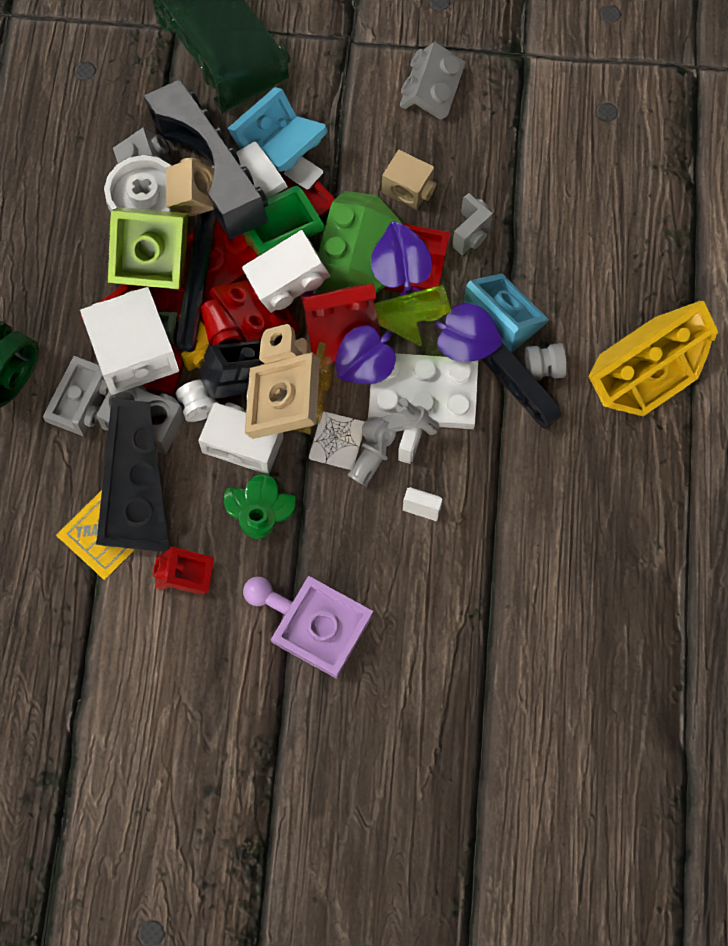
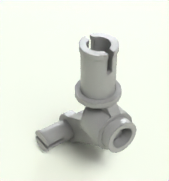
M402 398L398 403L404 407L397 404L395 407L398 413L366 420L362 426V434L366 439V444H362L364 450L347 476L367 487L382 460L386 461L388 459L386 447L394 441L397 431L420 427L429 435H434L437 431L431 426L439 429L440 425L438 421L428 416V411L419 405L414 406L406 398Z

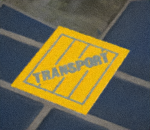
M101 490L56 536L105 580L135 549L96 545Z

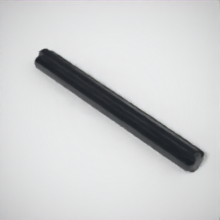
M214 210L196 215L176 338V347L181 352H193L196 349L201 317L200 310L203 304L216 221Z

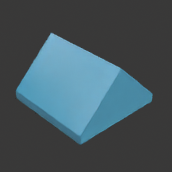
M502 273L473 279L466 285L463 303L477 304L489 313L502 337L503 344L511 353L549 321Z

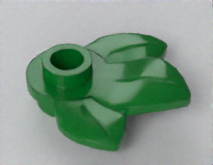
M262 473L254 476L247 483L246 489L228 487L224 493V505L227 513L239 520V526L247 536L253 539H261L270 534L275 523L286 520L293 514L296 498L290 494L278 495V486L274 478L269 474ZM254 518H262L259 521L252 520Z

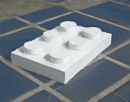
M395 353L396 362L392 373L382 382L371 384L368 419L398 413L395 409L396 404L404 407L398 401L406 398L414 406L419 405L428 411V416L439 422V427L474 429L478 360L459 362L442 356Z

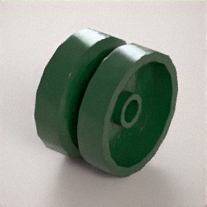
M1 320L0 408L11 402L26 384L35 368L39 354L38 342L19 331L13 332L12 327Z

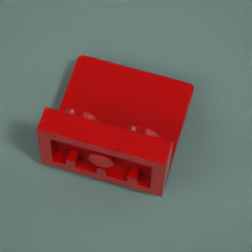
M249 280L212 287L203 302L204 304L214 299L220 301L221 305L242 330V342L261 340L265 330L289 324L294 329L295 334L300 329V326L287 307L270 313L260 301ZM201 313L200 320H201V322L204 324L203 318H202V313Z
M372 283L301 296L311 349L320 359V365L336 362L339 346L352 329L358 326L370 325L380 335L374 304L376 293Z

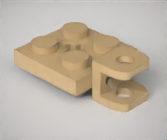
M289 324L265 330L261 339L259 356L264 365L250 368L245 434L252 439L316 425L320 359L311 352V347L307 340L304 338L295 340V331ZM278 336H282L281 342L273 346L274 340ZM286 390V397L280 402L277 401L278 398L283 396L284 391Z

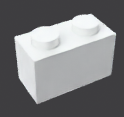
M303 230L242 266L257 296L270 313L288 307L294 298L306 291L317 289L325 279L330 277L326 267Z
M214 402L198 440L202 453L269 474L284 438L283 432L252 439L245 434L246 413L243 408L232 403H226L224 406Z

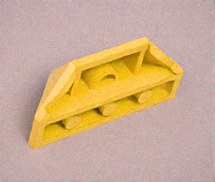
M698 301L654 317L599 354L588 377L604 407L644 417L699 378L708 357L711 343L715 341L719 332L705 302Z

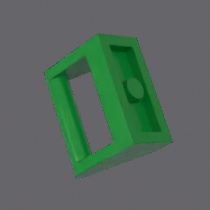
M296 185L267 198L269 205L264 209L268 222L243 235L250 248L260 256L303 230L307 238H310L325 231V227L303 190Z

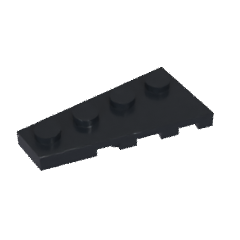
M111 399L96 545L161 552L170 549L150 402Z

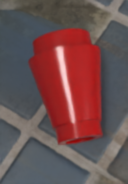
M209 300L201 306L200 311L209 346L242 342V330L219 300Z

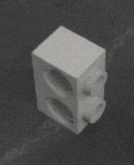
M142 385L114 395L108 392L96 415L101 428L108 431L112 398L150 402L152 419L156 416L167 417L162 424L153 425L156 451L167 454L184 419L179 402L167 394L160 393L157 396L149 393Z

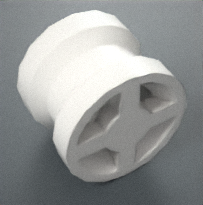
M201 380L186 383L176 391L178 402L182 403L185 407L183 414L188 422H197L208 418L214 402L217 403L215 399L211 398Z

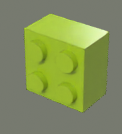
M124 207L111 210L108 283L180 289L185 283L189 213Z

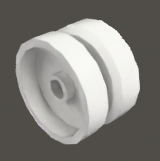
M147 155L130 157L117 164L108 175L104 187L106 202L110 212L118 207L177 212L166 208V167L171 165L158 157Z

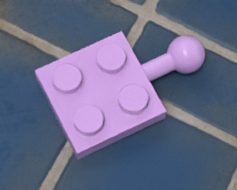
M310 576L307 577L293 602L275 593L271 583L263 577L249 579L243 588L244 598L249 604L253 606H263L266 604L285 615L271 638L273 644L336 679L373 616L372 610Z

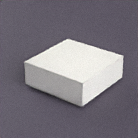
M422 428L404 430L399 446L398 461L409 464L413 462L421 438Z
M410 487L407 488L403 500V511L437 521L443 499Z

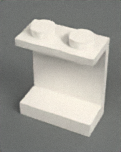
M148 287L130 291L124 295L95 303L80 310L101 372L111 395L179 372L173 350Z

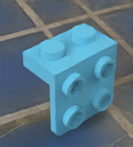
M276 87L227 128L239 149L255 141L277 171L280 172L293 168L297 164L298 159L309 149L316 147L328 133L325 124L296 116L283 90Z

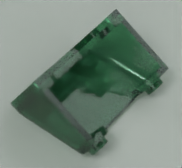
M152 0L156 21L164 32L176 33L202 70L204 82L207 85L210 84L213 89L216 88L217 97L213 99L222 114L289 78L287 64L290 63V57L287 50L282 44L277 45L245 0Z

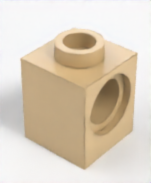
M398 150L382 175V193L417 210L423 199L428 201L435 190L436 182L433 181L434 166Z
M184 158L181 160V163L166 167V208L180 213H189L188 216L190 217L213 210L208 193L213 182L214 168L203 164L197 158Z

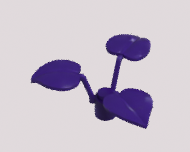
M397 221L390 222L385 233L374 247L371 256V269L376 279L385 286L398 287L404 283L405 289L399 297V312L381 338L377 330L370 325L358 326L344 337L336 356V372L342 381L376 384L385 380L392 373L396 362V355L393 348L386 344V342L390 339L403 318L418 320L423 315H427L437 327L443 329L437 340L439 350L445 356L455 361L470 362L480 360L492 354L502 344V337L492 317L477 304L462 303L452 307L446 315V323L442 322L432 312L430 307H427V298L424 291L418 287H413L410 282L421 283L429 277L432 268L430 252L422 239L413 230Z

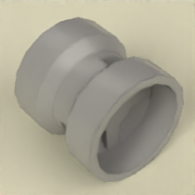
M562 343L550 344L548 348L544 349L538 346L525 348V367L536 381L541 380L544 376H551L553 379L565 378L566 356Z

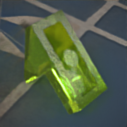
M443 285L374 303L380 326L419 346H422L417 322L423 320L435 321L443 315L451 313L449 300Z

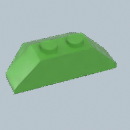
M344 191L332 202L318 255L330 277L325 279L322 285L314 290V294L366 283L374 284L375 293L377 294L385 287L376 279L372 272L371 256L374 247L385 233L390 222L397 221L401 223V221L378 195Z

